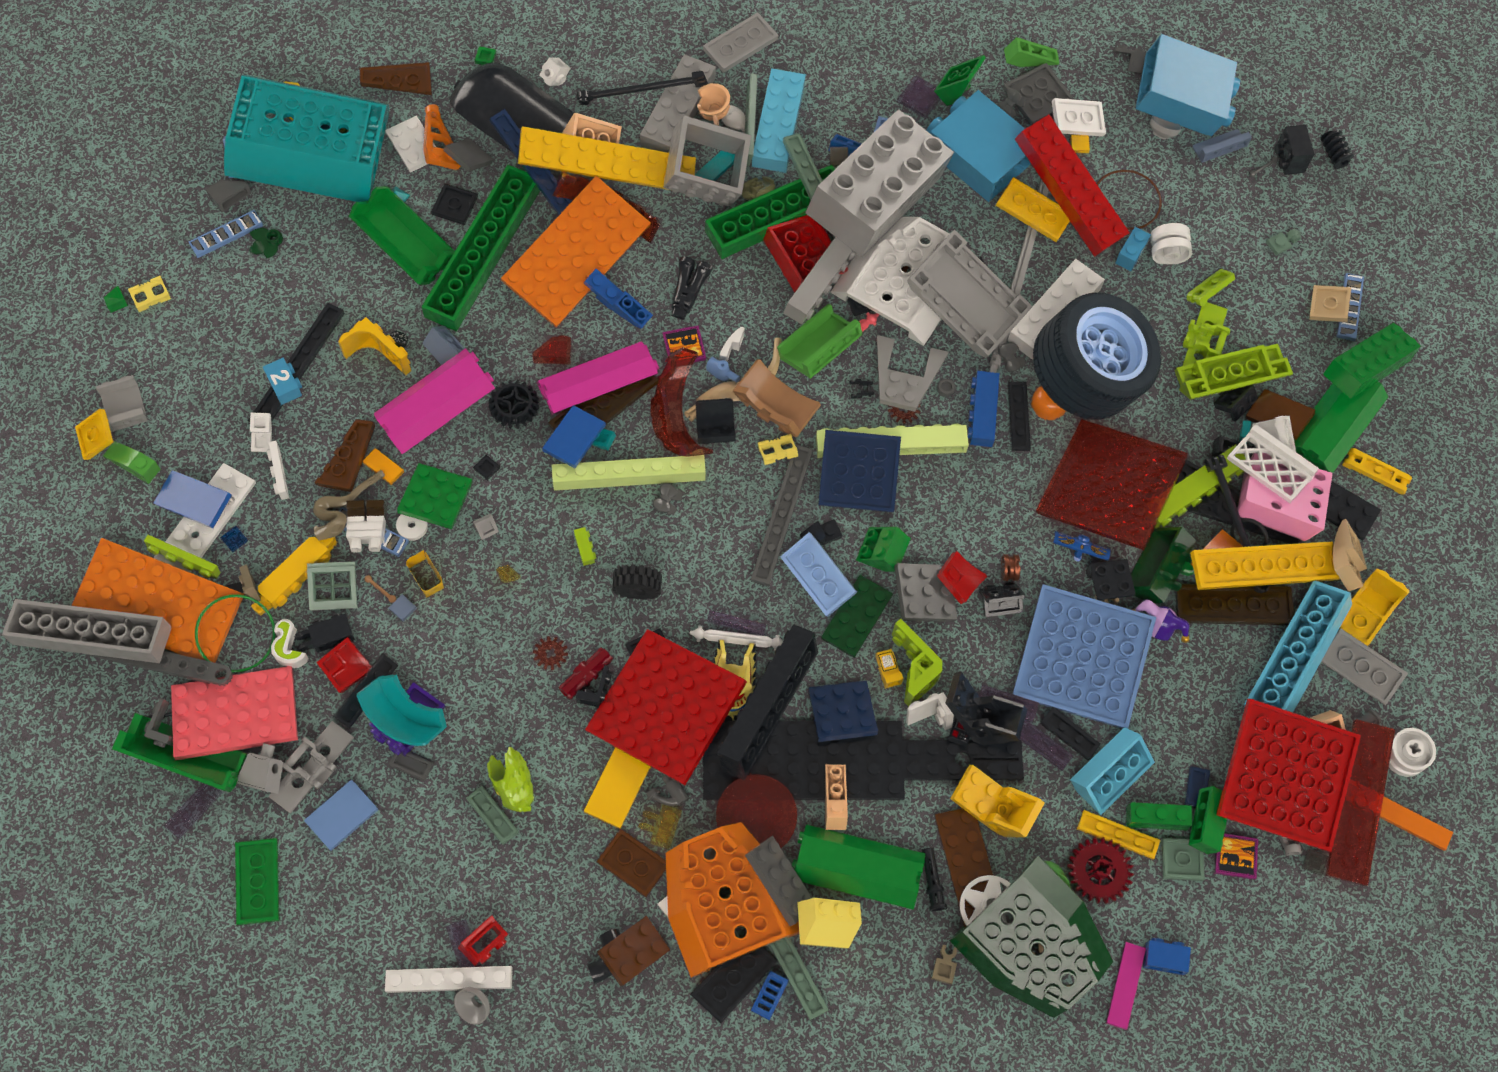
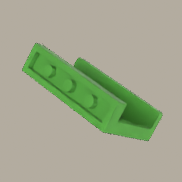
M827 304L777 346L780 359L811 379L863 335L861 325L856 319L851 322L843 319L833 312L832 305Z

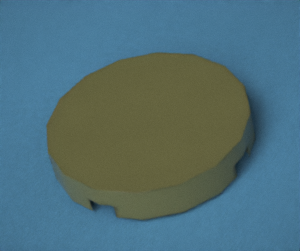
M763 176L759 180L758 178H752L746 181L743 185L741 196L745 199H755L775 189L774 179Z

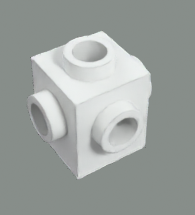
M548 58L547 62L542 66L540 76L547 85L560 86L565 82L571 68L560 58Z

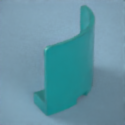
M397 674L379 676L357 693L358 701L369 720L382 733L398 742L414 746H425L447 727L442 708H431L411 701L409 699L410 696L400 684Z

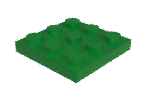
M418 463L397 508V512L452 529L473 481L471 478Z

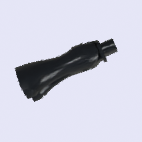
M682 256L679 258V275L673 296L671 316L685 320L686 314L690 313L704 281L710 275L713 266L707 262L698 261L693 280L688 287L695 268V260Z

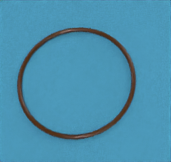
M1116 170L1104 175L1097 182V185L1107 176L1118 172H1131L1146 178L1158 193L1159 208L1151 221L1137 228L1146 227L1158 217L1162 206V198L1159 189L1151 179L1132 170ZM1126 227V228H1127L1128 230H1133L1135 227Z

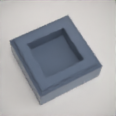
M403 594L388 607L402 622L417 609Z

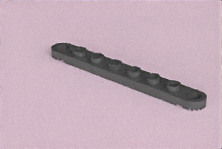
M165 651L160 663L87 654L91 657H98L112 662L219 686L229 684L233 678L232 671L226 665ZM220 671H226L227 674L225 678L220 680L217 679V674H219Z

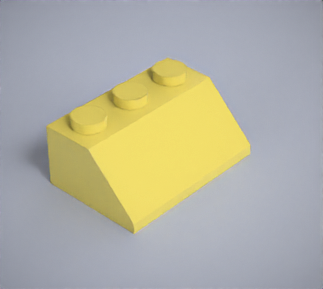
M811 898L797 902L801 945L834 948L850 947L862 924L860 903L822 898Z

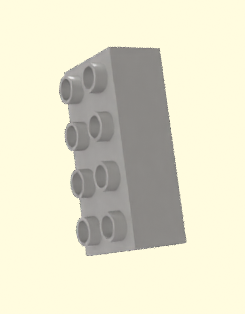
M898 109L817 186L806 214L863 257L941 178L954 151L944 145L941 139L931 135L918 125L911 116L904 114Z

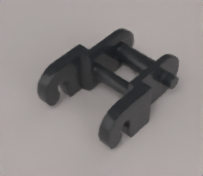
M855 379L854 382L853 380L849 381L850 385L859 384L861 388V393H857L856 396L851 394V399L874 395V392L871 391L873 381H862L861 379ZM863 386H867L868 391H863Z

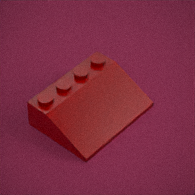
M809 215L768 227L763 239L794 293L831 244V240L823 227ZM848 267L846 268V270H845L844 272L840 271L839 274L842 275L843 273L847 272V271H848Z

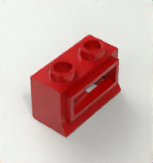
M491 915L460 943L458 949L474 966L479 962L484 964L492 956L490 954L495 948L499 950L506 944L505 938L508 933ZM492 928L499 936L478 954L472 946Z

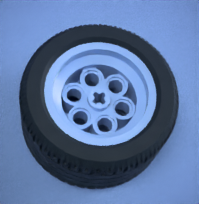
M1088 293L1072 300L1042 327L1034 343L1033 364L1041 386L1058 406L1080 418L1101 420L1118 414L1152 387L1160 371L1161 351L1153 327L1135 306L1111 294Z

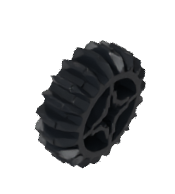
M518 379L515 383L509 380L507 385L502 382V387L496 386V392L492 391L491 398H489L490 405L488 407L489 411H491V416L495 418L497 423L501 422L503 427L507 423L510 429L513 427V424L519 429L520 423L526 427V420L532 422V417H536L537 410H539L537 392L533 391L531 385L527 386L525 381L520 384ZM519 394L524 395L529 401L520 398ZM499 407L509 410V414L503 412Z

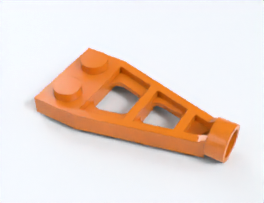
M435 104L428 105L425 108L423 143L426 163L457 170L461 166L445 153L444 149L433 147V140L443 142L444 145L452 144L453 141L440 117L439 107ZM431 127L438 128L441 134L432 132Z

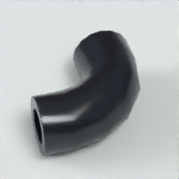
M619 929L607 931L599 936L603 947L620 935ZM602 958L587 964L594 984L612 975Z

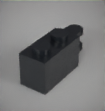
M346 613L335 614L330 619L324 621L317 620L312 625L307 626L308 629L298 632L294 636L295 640L311 637L310 641L298 645V650L306 651L314 648L317 653L336 647L347 637L351 641L355 640Z

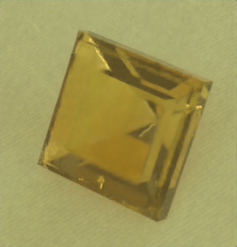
M509 565L496 569L502 583H509L521 578Z

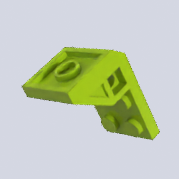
M900 619L895 623L891 636L893 637V642L899 647L902 646L906 650V655L912 660L910 670L907 673L904 703L909 707L910 704L918 701L938 683L942 673V660Z

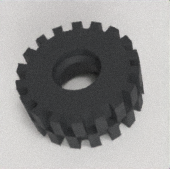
M643 565L619 566L617 569H614L612 592H615L616 595H620L622 598L627 597V599L647 600L648 598H658L661 595L662 574L657 569H651L652 567H644Z

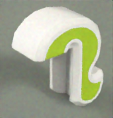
M288 619L278 621L274 628L277 638L271 645L272 655L282 666L299 668L306 664L309 658L306 653L291 650L297 629Z

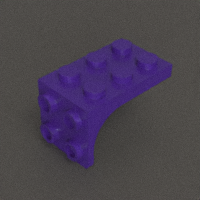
M414 682L406 691L410 696L409 699L416 704L420 703L431 708H442V710L446 707L445 704ZM371 721L368 724L371 728L370 732L374 735L373 738L381 744L385 742L389 749L397 756L402 754L406 757V754L414 747V745L404 744L388 737Z

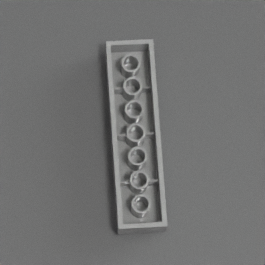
M15 599L2 636L12 645L160 663L172 627L163 617Z

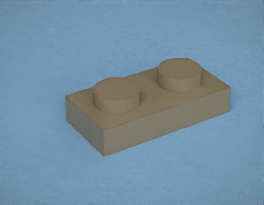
M247 564L239 567L242 575L238 577L243 586L242 589L245 596L261 601Z

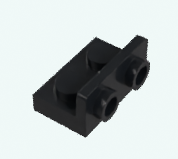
M1254 385L1225 391L1214 402V406L1218 410L1230 413L1232 421L1236 422L1258 399Z

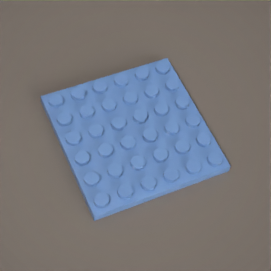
M1043 584L1012 696L1047 707H1054L1064 712L1122 729L1124 727L1128 729L1156 617Z

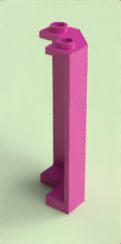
M641 341L538 380L537 385L543 399L548 404L551 414L555 415L573 405L575 406L647 377L656 376L659 366L657 361L652 359L648 347Z
M465 348L374 413L375 418L401 454H404L495 389L491 383L494 381L488 371L484 373L477 364L479 359L473 351L469 353Z

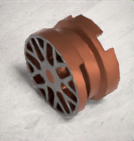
M1002 554V581H1008L1009 579L1019 581V555L1013 554V556H1009L1008 554Z

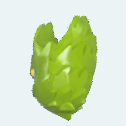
M508 747V751L505 753L506 769L500 760L491 755L490 761L487 763L488 775L496 794L501 797L503 806L516 812L531 811V804L534 801L533 784L526 761L522 755L512 747Z

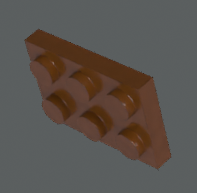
M645 916L598 950L597 953L619 985L623 986L669 952L670 949L649 918Z

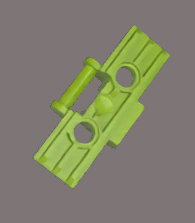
M1208 302L1205 306H1201L1196 325L1195 320L1190 321L1187 335L1183 341V347L1188 350L1182 366L1194 364L1197 361L1194 354H1201L1204 359L1222 355L1226 337L1230 334V329L1223 326L1228 309ZM1212 335L1219 336L1215 350L1210 348L1209 344Z

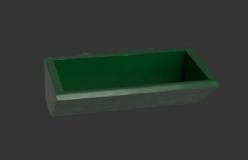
M1183 527L1154 528L1131 572L1135 597L1142 600L1148 599L1153 603H1165L1171 590L1179 591L1182 584L1175 581L1184 563H1192L1190 552L1196 542Z

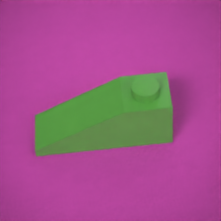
M1016 37L1004 48L1007 64L1018 67L1041 66L1045 63L1048 65L1060 64L1057 49Z
M116 441L113 442L103 455L106 459L147 484L160 471L159 466L153 459Z

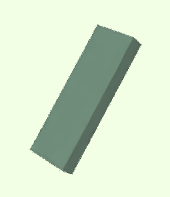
M483 786L466 797V800L502 845L519 834V831Z

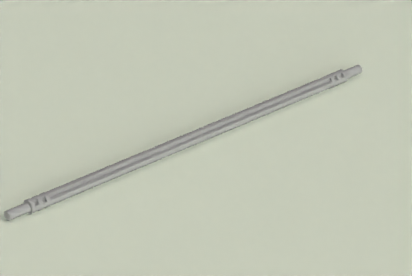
M1041 179L1037 192L1047 197L1049 189ZM1030 226L1027 227L1010 288L1016 296L1021 292L1037 231ZM1009 334L993 350L989 363V372L997 373V369L1000 368L1003 357L998 354V349L1007 343Z

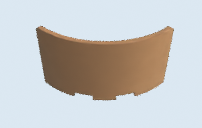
M759 359L754 362L733 390L746 407L750 405L758 412L756 416L767 423L769 421L774 422L779 426L778 430L788 435L791 434L794 437H798L821 406L820 402L809 399L784 384Z

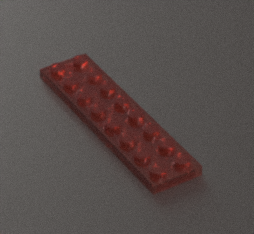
M1355 719L1352 732L1361 735L1332 852L1329 853L1325 876L1368 886L1395 729Z

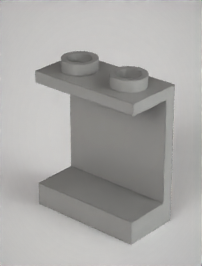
M133 375L123 376L118 380L107 381L96 386L106 411L111 432L148 421L138 383Z

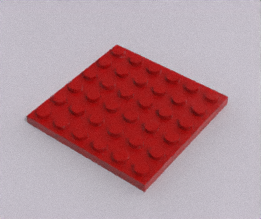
M647 629L605 696V701H602L585 730L685 786L747 681Z
M1251 698L1247 699L1216 816L1332 852L1361 735Z

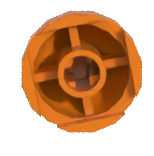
M1042 386L1035 390L1031 398V406L1038 417L1045 420H1056V418H1060L1065 414L1066 410L1058 406L1047 395Z

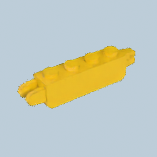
M309 537L258 585V593L261 600L259 602L267 610L272 607L276 609L278 606H283L288 600L287 597L292 593L298 592L302 587V583L307 579V563L329 562L330 551L338 543L336 538L318 540L316 537ZM254 603L251 605L252 609L260 616L265 613L264 609L258 604Z

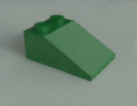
M984 55L949 68L934 90L946 106L954 104L971 87V82L986 58Z

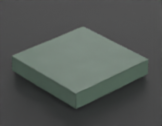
M1162 838L1163 879L1204 881V853L1190 846V839Z

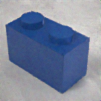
M1152 938L1145 943L1146 951L1143 968L1185 975L1189 972L1191 947H1186L1182 942L1164 943V940L1159 938Z

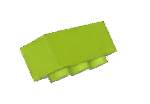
M585 527L575 529L574 535L583 566L595 563L597 558L595 552H592V541L589 542V531H586Z

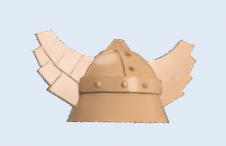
M710 83L698 90L699 96L702 98L697 107L700 111L699 114L704 119L714 121V124L719 126V120L725 117L729 111L730 94L723 85Z

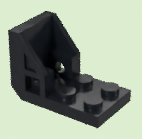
M962 672L954 673L945 704L973 742L985 746L1019 741L1027 713L1026 707L1023 704L995 695L979 697Z

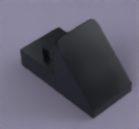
M835 519L821 525L817 521L800 534L802 539L809 532L812 533L821 546L842 538V533Z

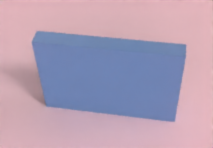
M351 779L304 821L327 848L332 851L376 813L378 808Z

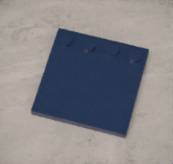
M825 430L818 506L894 513L901 437Z

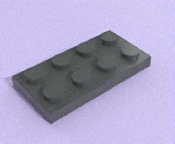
M772 835L745 856L789 926H792L799 921L797 902L811 899L812 896Z

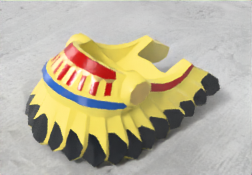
M718 640L714 664L747 681L725 721L737 720L738 712L745 707L748 695L753 693L756 688V644L750 643L744 655L743 665L738 666L736 664H726L724 640Z

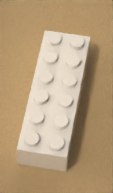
M1075 259L1011 330L1007 341L1017 344L1019 350L1033 360L1034 343L1042 327L1075 298L1088 293H1098L1105 279Z

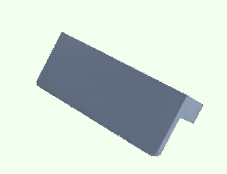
M1236 129L1194 144L1193 149L1201 163L1247 147L1252 137L1249 132L1241 134Z
M445 326L432 327L423 341V345L441 365L465 349Z

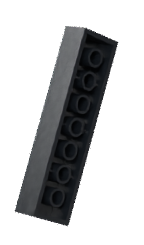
M793 624L790 630L786 631L783 643L776 648L774 658L767 663L765 673L757 680L754 692L748 695L745 707L738 712L735 724L730 726L725 741L721 742L718 746L717 753L723 772L745 780L818 654L815 632Z

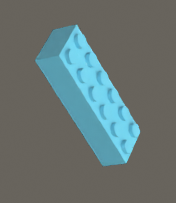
M771 68L754 145L752 167L787 172L790 156L784 146L783 137L795 134L806 74Z

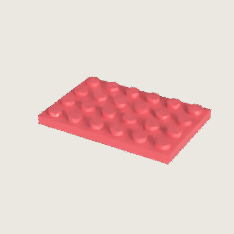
M292 666L233 675L231 682L225 686L200 681L171 685L174 759L182 760L263 746V743L271 745L298 740Z

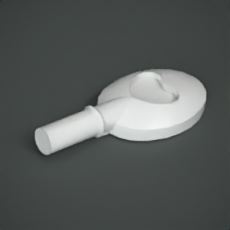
M730 105L729 111L722 118V121L727 127L733 130H742L744 133L745 115L739 108Z

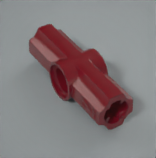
M600 647L587 661L584 660L576 666L573 674L558 687L559 690L571 701L576 696L577 690L581 691L585 686H590V682L598 678L599 673L604 669V665H609L613 658L605 649Z

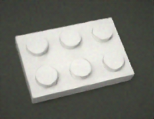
M1059 98L1052 100L1054 122L1062 134L1104 136L1106 134L1102 102Z
M417 116L385 130L386 135L409 172L427 165L423 151L424 127Z

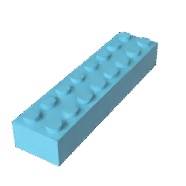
M1316 580L1312 582L1247 699L1251 698L1294 712L1352 606L1350 592Z

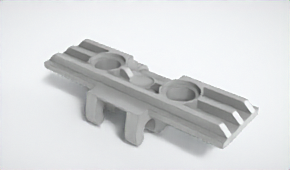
M333 721L314 743L304 737L300 746L285 763L283 762L282 768L288 773L280 782L278 794L271 793L268 797L291 814L313 787L319 790L335 771L336 766L333 763L354 737ZM310 747L312 749L310 753L312 757L303 768L298 767L296 770H293L292 766ZM322 747H330V754L327 756L320 754L319 752ZM297 778L304 780V784L300 788L293 787V782Z

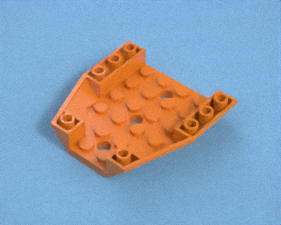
M741 822L722 826L684 841L665 853L668 919L691 978L709 971L712 967L770 943L799 934V921L789 926L745 855L758 846L759 842ZM707 849H714L716 852V856L712 860L704 857V852ZM723 887L731 890V895L727 899L719 896V891ZM739 926L747 930V934L743 938L735 936V929Z

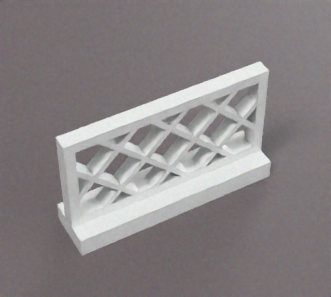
M1256 424L1227 457L1230 462L1288 503L1294 500L1301 490L1314 478L1319 469ZM1250 441L1256 448L1247 449L1246 442ZM1244 453L1246 460H1239L1235 455ZM1249 453H1257L1259 460H1250ZM1262 453H1267L1272 459L1263 460ZM1260 464L1261 471H1255L1251 467V465ZM1264 464H1273L1275 471H1266ZM1278 464L1287 467L1288 471H1279ZM1289 475L1290 482H1282L1280 476ZM1293 475H1298L1304 481L1295 482ZM1267 476H1276L1277 483L1270 482ZM1283 487H1292L1293 494L1290 496L1284 492Z

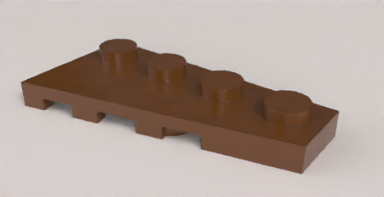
M429 62L359 68L360 84L362 87L432 95Z
M355 419L344 436L343 443L333 453L334 457L323 468V474L314 482L316 485L352 492L375 428L374 422Z

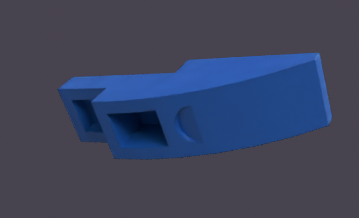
M595 269L584 281V284L597 295L595 298L634 326L642 329L653 316L626 291L623 293L598 269Z

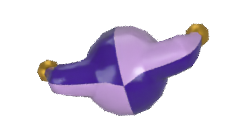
M1146 599L1136 609H1132L1137 612L1146 611L1148 615L1156 617L1152 637L1166 641L1171 638L1175 630H1181L1183 634L1181 637L1182 642H1189V623L1178 617L1171 608L1157 606L1152 601Z

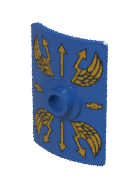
M1057 531L1054 532L1053 543L1076 550L1074 560L1077 562L1082 559V553L1104 560H1109L1110 548L1089 541L1090 538L1085 535L1073 537Z

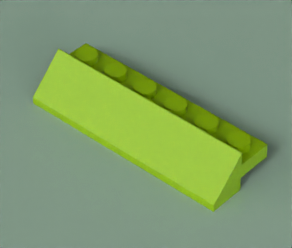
M1278 344L1270 346L1260 345L1197 360L1194 364L1175 369L1180 384L1179 391L1190 400L1293 375L1288 358H1283Z

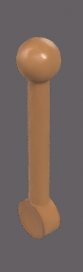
M370 575L365 576V582L371 583L383 593L390 603H394L397 600L394 595H390L375 583Z

